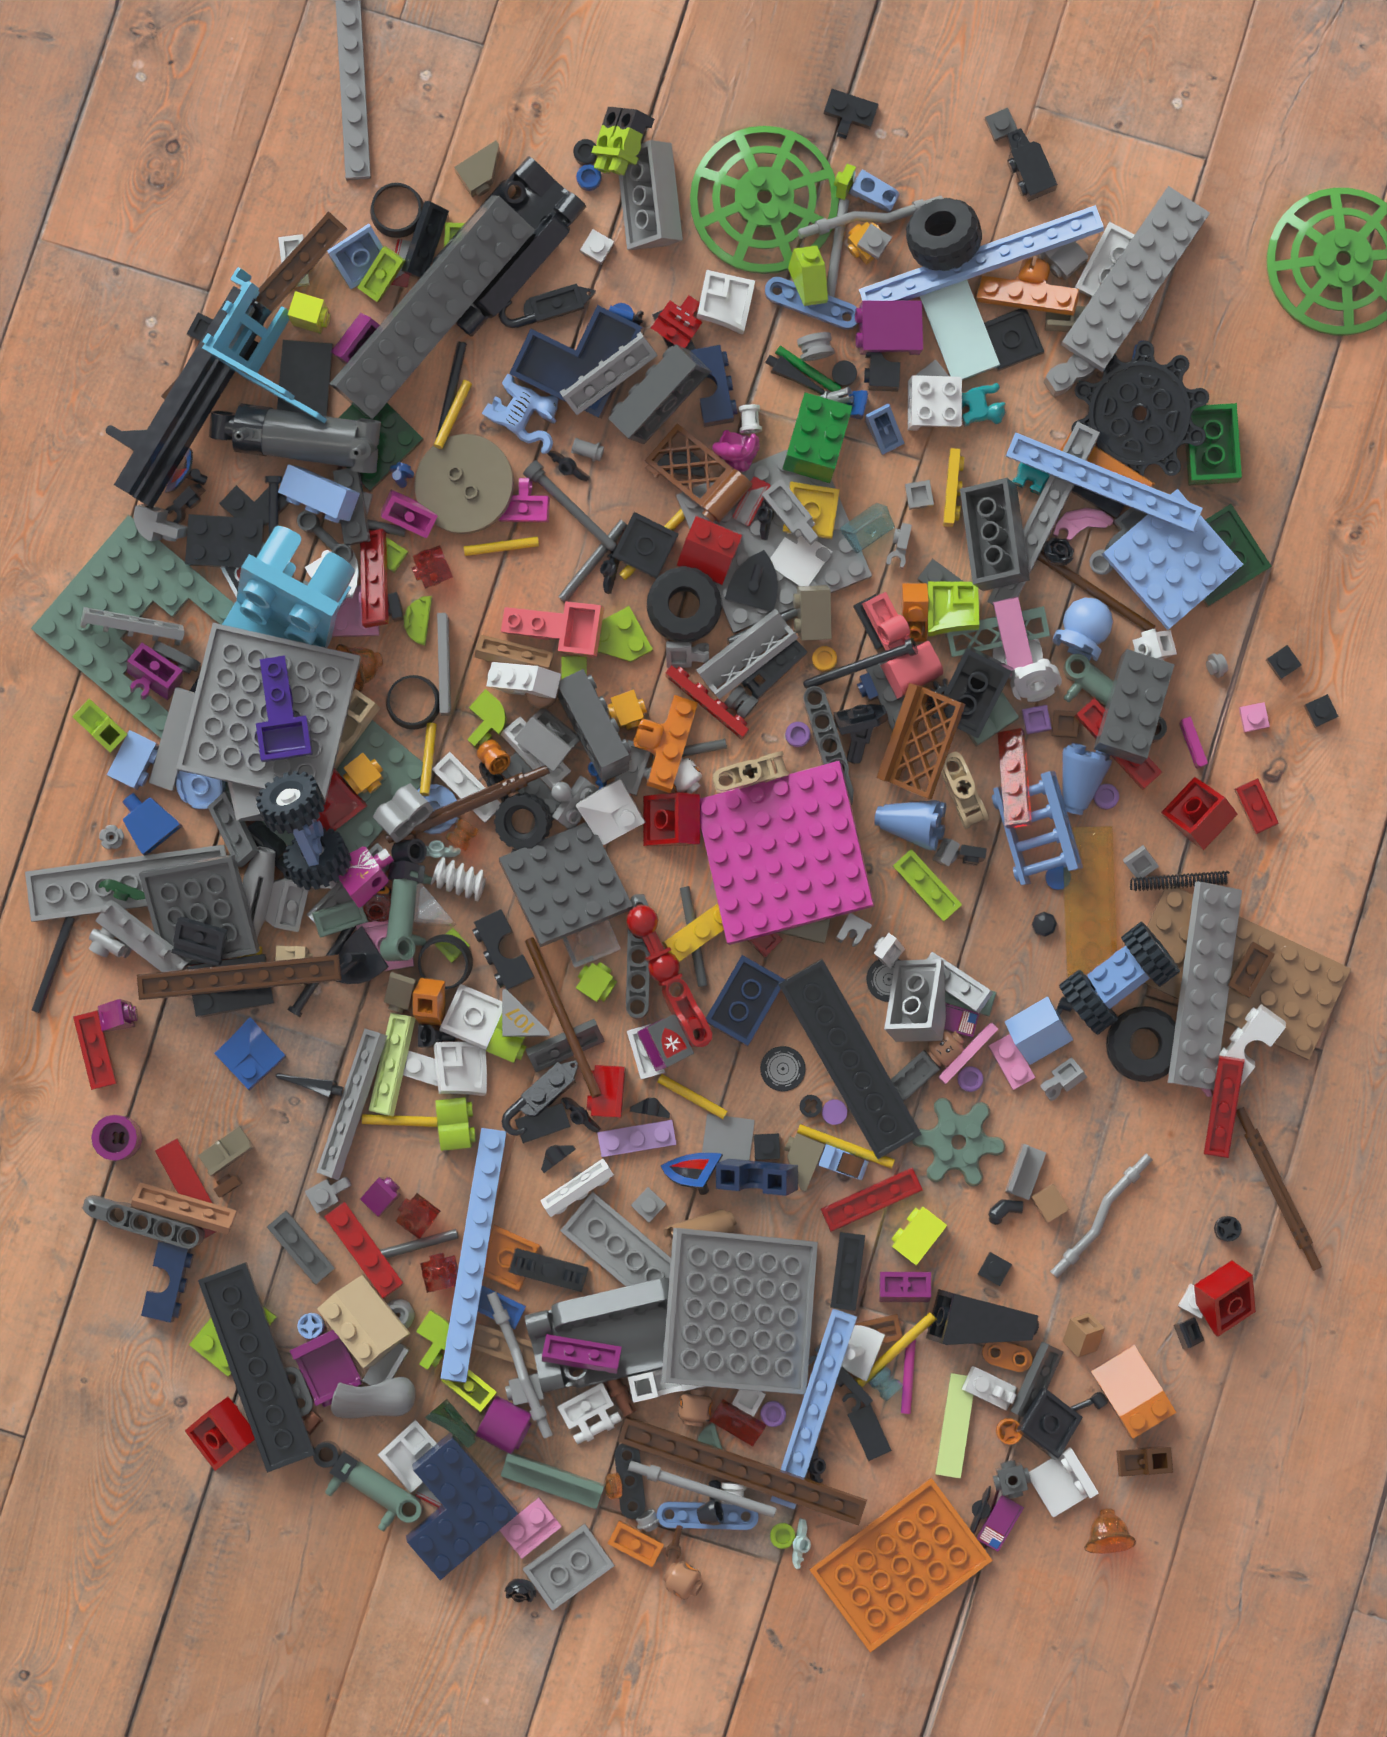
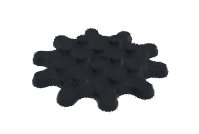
M1142 341L1137 345L1135 357L1130 362H1121L1115 354L1104 369L1103 378L1098 383L1094 384L1087 381L1077 383L1074 390L1075 395L1088 404L1089 412L1085 418L1077 420L1072 424L1071 431H1073L1076 423L1079 422L1100 432L1097 448L1144 476L1146 468L1151 464L1159 465L1165 474L1174 476L1181 470V463L1177 457L1179 446L1184 443L1199 446L1206 440V432L1193 424L1191 416L1196 408L1205 406L1208 403L1209 393L1203 388L1188 389L1185 387L1183 376L1190 365L1186 356L1177 355L1168 364L1161 365L1155 360L1153 344L1149 341ZM1143 406L1147 409V415L1144 420L1139 421L1135 417V410Z

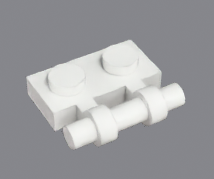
M603 1383L557 1406L569 1429L579 1425L581 1432L573 1435L577 1445L586 1440L589 1442L595 1439V1435L606 1429L610 1431L615 1428V1424L623 1421L618 1412L610 1416L607 1414L606 1409L612 1407L614 1403ZM599 1414L601 1421L589 1427L586 1420Z

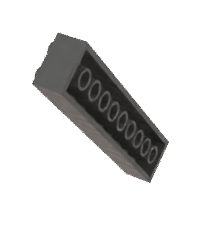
M492 195L330 382V385L365 417L373 419L535 229L500 196Z

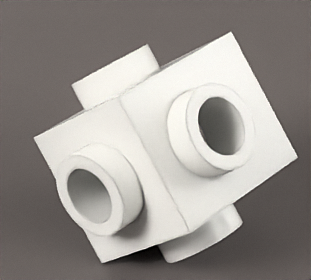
M1156 629L1147 630L1141 633L1142 637L1132 640L1135 652L1164 661L1165 658L1177 654L1171 630L1156 632Z

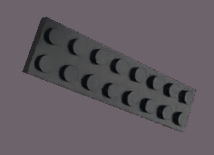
M823 959L816 961L778 983L877 1159L922 1135Z
M247 1262L198 1280L267 1473L316 1455Z

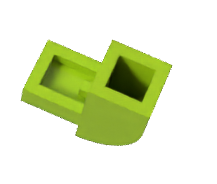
M485 689L469 707L470 711L483 721L467 739L475 748L492 738L490 734L492 730L501 736L502 731L506 727V713L502 704Z
M90 698L72 716L110 753L127 736V733Z
M432 1309L416 1331L433 1342L419 1364L427 1370L430 1369L431 1365L436 1368L444 1356L440 1352L442 1349L445 1350L450 1323Z

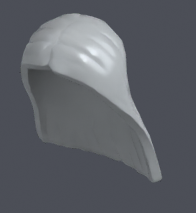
M405 1377L392 1378L367 1387H356L339 1382L333 1394L331 1411L336 1417L348 1419L370 1416H402L413 1407L416 1389L414 1384Z

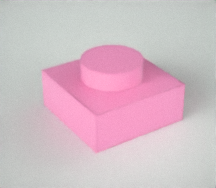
M1265 702L1239 708L1244 733L1270 727Z

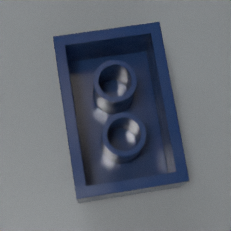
M742 955L706 1017L708 1024L748 1047L781 990L778 983L785 979Z

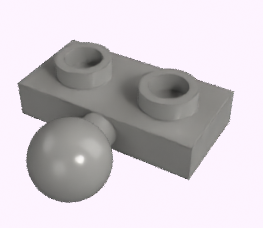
M628 740L627 743L631 749L629 754L632 759L629 761V770L616 776L615 780L621 778L629 793L637 796L642 778L646 777L648 781L652 767L648 768L646 766L651 752L636 748L634 742Z
M581 775L572 788L565 782L556 783L552 787L551 794L561 804L552 817L567 829L575 827L583 817L576 804L599 789Z

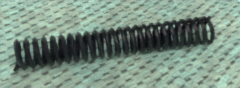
M1227 870L1226 872L1215 871L1213 873L1211 871L1210 873L1203 872L1202 874L1200 872L1198 874H1172L1171 876L1163 875V877L1161 875L1159 877L1157 875L1155 877L1148 876L1147 878L1145 876L1143 878L1132 877L1130 880V890H1132V882L1134 881V891H1137L1136 881H1138V891H1141L1140 881H1142V890L1145 891L1144 880L1146 881L1147 891L1149 890V885L1151 891L1153 886L1155 891L1157 887L1159 890L1161 887L1163 890L1165 887L1168 890L1169 884L1170 889L1173 886L1174 889L1177 887L1184 888V886L1188 888V877L1189 887L1191 888V877H1193V886H1195L1196 876L1197 882L1201 881L1215 885L1216 883L1217 885L1221 883L1223 886L1224 883L1225 885L1228 884L1227 873L1229 874L1230 872Z

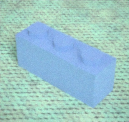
M290 464L287 466L278 493L287 496L286 501L295 505L303 503L306 505V510L316 514L323 512L326 514L325 519L339 523L340 520L350 521L360 495L359 492L303 467Z

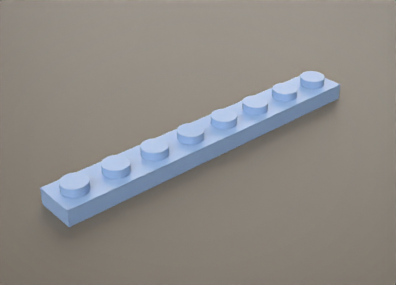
M1016 432L1006 454V457L1190 532L1194 531L1203 509Z
M833 1309L781 1466L783 1471L806 1477L857 1317L836 1309ZM774 1496L770 1500L795 1509L797 1505Z

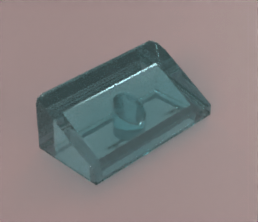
M876 503L843 525L840 530L854 551L859 553L895 526L887 506Z

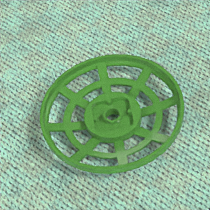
M756 126L738 130L712 146L702 158L695 171L690 193L691 215L695 228L707 248L721 261L736 269L759 274L786 271L792 256L789 242L799 236L798 229L807 227L810 222L815 224V221L824 218L814 213L817 199L815 183L829 180L831 207L828 219L837 217L839 198L836 197L837 186H834L835 175L828 160L821 151L808 139L793 131L773 126ZM768 132L781 134L786 137L781 148L773 146H755L750 148L744 135ZM735 139L740 150L739 153L731 157L719 172L705 168L709 160L719 149ZM795 140L813 152L821 162L824 170L810 173L805 164L794 154L790 153ZM769 153L777 156L772 167H758L753 155ZM744 159L749 171L740 180L726 175L733 165ZM786 159L797 166L803 174L802 177L789 180L781 172ZM701 177L715 182L712 194L714 212L704 217H700L697 199ZM721 185L735 189V202L723 208L720 205ZM808 186L809 190L807 209L794 203V190ZM762 191H767L771 194L772 198L768 203H761L757 195ZM738 212L747 222L743 234L737 232L728 223L726 217ZM790 213L803 219L793 231L785 235L781 222ZM718 221L725 232L739 242L734 256L721 249L708 235L705 227ZM756 227H772L776 239L763 241L752 239ZM830 229L829 233L820 235L811 246H817L820 249L833 229ZM748 246L759 249L779 247L784 261L772 264H757L743 261Z
M1329 188L1305 196L1294 203L1283 214L1269 240L1266 266L1269 284L1276 299L1294 320L1319 333L1335 336L1364 333L1387 321L1386 310L1375 319L1354 325L1355 309L1372 303L1379 296L1387 302V269L1382 282L1370 273L1373 261L1387 260V231L1380 224L1387 214V203L1363 190ZM1340 194L1360 196L1375 202L1380 207L1372 216L1357 209L1342 208ZM1330 195L1332 209L1316 214L1307 222L1294 215L1298 209L1310 201ZM1344 215L1360 218L1367 223L1359 232L1345 229ZM1331 216L1334 218L1335 230L1325 235H1322L1312 227L1325 218ZM1288 223L1299 230L1292 244L1291 259L1275 261L1279 236L1285 224ZM1374 229L1382 237L1386 250H1372L1366 238ZM1306 235L1317 245L1313 251V256L1299 258L1300 245ZM1337 254H1347L1350 259L1349 264L1340 265L1336 260ZM1313 266L1319 281L1312 289L1305 282L1300 268ZM1292 269L1297 285L1306 295L1297 307L1290 302L1283 292L1278 280L1277 271ZM1363 281L1374 290L1365 298L1353 301L1352 288L1358 286ZM1327 286L1341 289L1343 303L1330 301L1319 295ZM1313 302L1327 309L1343 311L1344 326L1321 323L1305 315V312Z

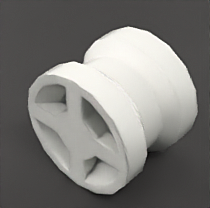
M722 1482V1489L724 1491L744 1497V1491L747 1489L746 1486L734 1482ZM721 1501L722 1504L733 1505V1504H730V1503Z

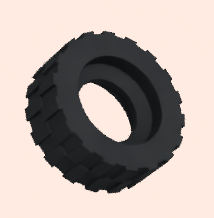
M518 793L505 799L499 805V809L495 812V831L500 836V840L504 841L509 847H514L517 850L524 847L527 849L529 847L533 848L537 843L542 842L549 836V831L553 824L551 819L553 817L549 811V806L544 803L542 798H538L535 794ZM519 809L530 811L535 818V826L529 833H519L512 825V816Z

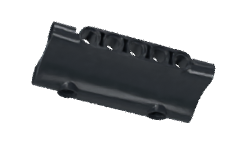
M527 156L508 179L503 180L433 260L434 263L492 195L500 196L535 229L455 323L471 337L474 336L488 318L495 317L567 236L570 231L569 226L586 208L585 203L579 197L560 185L530 156ZM514 185L516 192L515 195L510 198L508 196V189L510 186Z

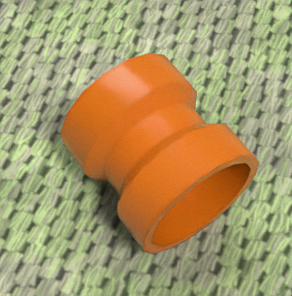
M492 739L483 742L477 750V757L485 764L491 774H500L510 765L511 759L509 755L502 750V747L496 740Z
M1012 1418L1000 1420L996 1426L997 1437L1008 1445L1018 1443L1022 1438V1435L1016 1431L1020 1424Z

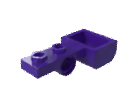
M278 656L260 659L268 716L267 722L256 723L261 762L313 755L309 720L307 716L294 717L293 697L289 683L286 657Z

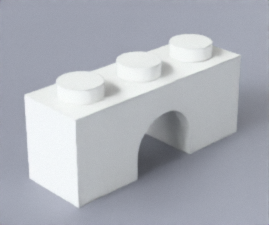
M492 662L486 686L508 694L525 695V693H529L539 697L556 698L561 674L539 666Z
M1262 1004L1257 1009L1253 1007L1245 1018L1247 1023L1242 1029L1238 1027L1230 1037L1232 1042L1227 1049L1222 1047L1219 1054L1220 1056L1245 1059L1241 1085L1255 1068V1061L1247 1056L1244 1051L1246 1045L1253 1040H1260L1271 1047L1286 1028V1022Z
M662 1369L628 1376L633 1403L673 1392L704 1387L661 1383Z

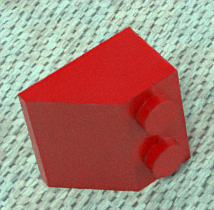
M696 516L676 566L699 569L711 577L712 581L723 585L741 544L742 535Z
M1196 777L1161 812L1188 840L1202 850H1205L1238 815L1223 795Z
M677 792L643 796V818L645 820V823H643V846L700 845V794Z
M595 1065L592 1073L601 1091V1095L597 1098H592L591 1095L587 1096L586 1110L591 1111V1116L622 1118L625 1067Z
M1233 1260L1219 1267L1194 1285L1196 1305L1217 1337L1256 1312L1253 1275Z
M229 1396L208 1410L185 1430L186 1434L215 1471L255 1440L250 1424Z

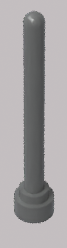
M537 460L533 461L525 469L523 475L526 478L542 485L608 550L613 551L616 549V543L545 475L544 467Z

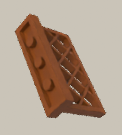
M909 683L876 778L932 800L965 704L932 691L925 686ZM931 696L936 707L927 711L925 705L928 697ZM949 705L956 706L953 716L947 719L943 708ZM938 712L942 723L933 727L929 716ZM924 720L927 731L919 735L917 728L919 722ZM944 728L946 734L944 741L938 743L935 732ZM930 736L933 747L924 751L921 740ZM916 743L919 755L910 758L909 751L911 745ZM935 752L937 761L935 765L930 767L926 756ZM921 759L925 770L916 775L913 763ZM907 767L911 778L904 782L900 781L902 770ZM927 775L929 784L926 791L921 790L918 780Z

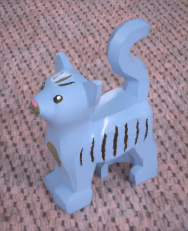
M507 374L502 384L513 399L506 407L502 405L501 399L495 396L492 405L488 403L482 414L495 424L505 426L523 442L529 444L538 440L543 441L541 453H548L552 449V437L547 432L540 430L527 433L525 427L534 411L543 419L555 424L554 416L558 410L557 404L559 399L553 395L548 397L540 396L530 388L515 384V378Z

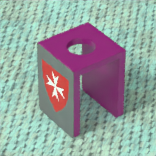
M674 1014L637 1032L655 1071L667 1068L694 1054Z

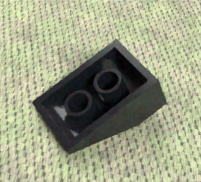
M970 646L966 648L944 692V696L965 704L957 728L979 738L1014 668ZM949 705L943 708L947 719L953 716L956 706ZM936 712L933 716L940 719L938 712Z
M266 954L223 960L220 966L267 962ZM205 963L187 967V970L217 966ZM272 987L192 995L195 1015L200 1018L275 1003Z

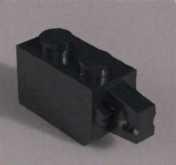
M1021 128L1008 133L1010 159L1007 160L1011 173H1016L1019 179L1017 187L1021 196H1026L1029 202L1056 191L1058 184L1041 145L1034 141L1029 142Z

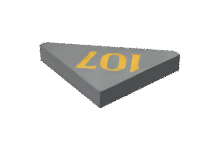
M502 989V1036H549V1031L507 989Z

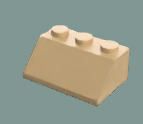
M361 1275L335 1292L317 1308L363 1368L377 1364L410 1334L365 1275Z

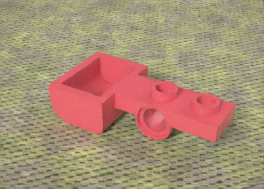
M886 592L862 603L886 651L905 644V640L909 639V625L903 616L897 614ZM929 641L917 645V655L910 656L908 653L880 665L897 699L906 694L909 683L923 686L943 675L942 664Z
M565 601L564 614L505 607L501 632L543 640L558 639L559 652L566 655L595 658L598 653L604 607L601 605Z

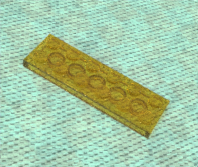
M1112 826L1071 827L1083 868L1068 871V868L1063 866L1067 978L1079 969L1087 976L1097 966H1100L1117 952Z

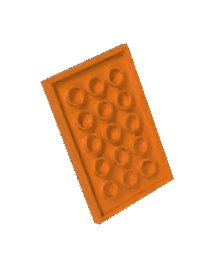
M931 1477L809 1568V1570L871 1653L993 1560Z

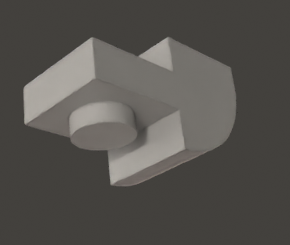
M146 504L135 506L134 522L137 530L145 539L151 542L161 540L162 538L168 541H176L178 538L187 536V526L166 520L168 510L156 506L152 509Z

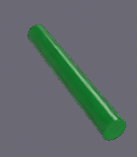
M781 345L776 350V355L779 357L782 355L795 368L829 391L841 390L842 387L806 362L801 361L800 358Z

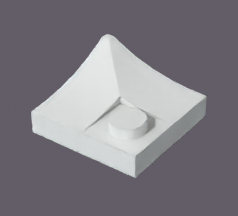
M706 270L697 318L716 323L739 334H743L755 281Z
M621 778L576 804L577 809L593 834L599 836L603 845L645 823L642 814Z
M436 1042L434 1044L439 1094L485 1096L487 1091L486 1050L468 1042Z
M414 1420L377 1456L392 1471L407 1491L411 1493L422 1483V1480L413 1471L412 1464L437 1443Z

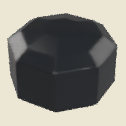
M1042 912L1034 916L1031 926L1035 934L1046 937L1054 933L1057 922L1052 914Z

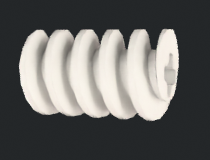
M442 857L435 868L431 885L436 880L437 888L441 889L446 883V891L450 892L456 887L457 895H460L465 890V897L468 899L475 893V901L478 902L485 887L487 877L483 878V870L474 875V867L472 866L465 872L463 863L456 869L455 860H452L447 866L445 865V857Z

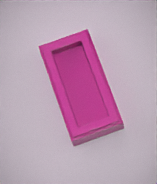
M1191 716L1184 718L1180 721L1179 725L1194 766L1197 769L1204 767L1208 762Z

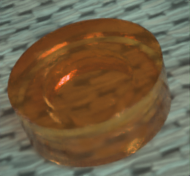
M618 1473L607 1474L605 1477V1490L610 1499H618L622 1496V1483Z

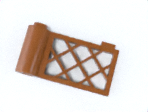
M678 423L645 459V462L648 464L645 468L656 478L662 475L699 505L704 510L701 514L712 523L714 521L720 523L752 486V483L741 472L732 468ZM678 432L686 437V446L672 448V439ZM702 450L705 455V461L691 463L690 451ZM687 451V463L674 465L673 452ZM669 453L670 465L659 466L654 462L659 454ZM708 456L712 458L713 461H708ZM720 465L725 469L720 477L710 478L709 466ZM705 466L706 478L692 480L691 468ZM688 468L689 480L677 481L674 478V469ZM706 483L707 492L699 499L693 494V484Z

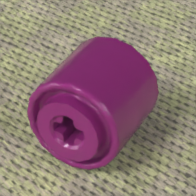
M121 1115L106 1116L99 1120L93 1128L91 1136L92 1145L97 1154L104 1159L113 1161L126 1160L134 1156L141 1147V1129L130 1117ZM115 1132L119 1134L125 1133L123 1137L125 1140L124 1144L114 1143L116 1139L114 1136Z
M496 1395L475 1436L506 1453L513 1454L515 1449H519L531 1427L532 1422L530 1420L532 1416L526 1410Z

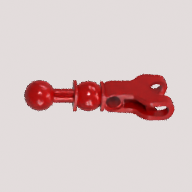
M646 905L635 906L627 915V926L632 934L642 937L650 953L649 956L645 957V960L649 961L648 969L650 975L659 982V986H662V994L671 1015H676L690 1046H707L712 1040V1031L688 985L680 978L682 973H679L680 964L678 958L669 952L671 951L670 947L663 948L655 931L658 927L657 913ZM673 983H677L681 989L677 997L672 996L669 991ZM695 1029L698 1031L697 1039L693 1035Z

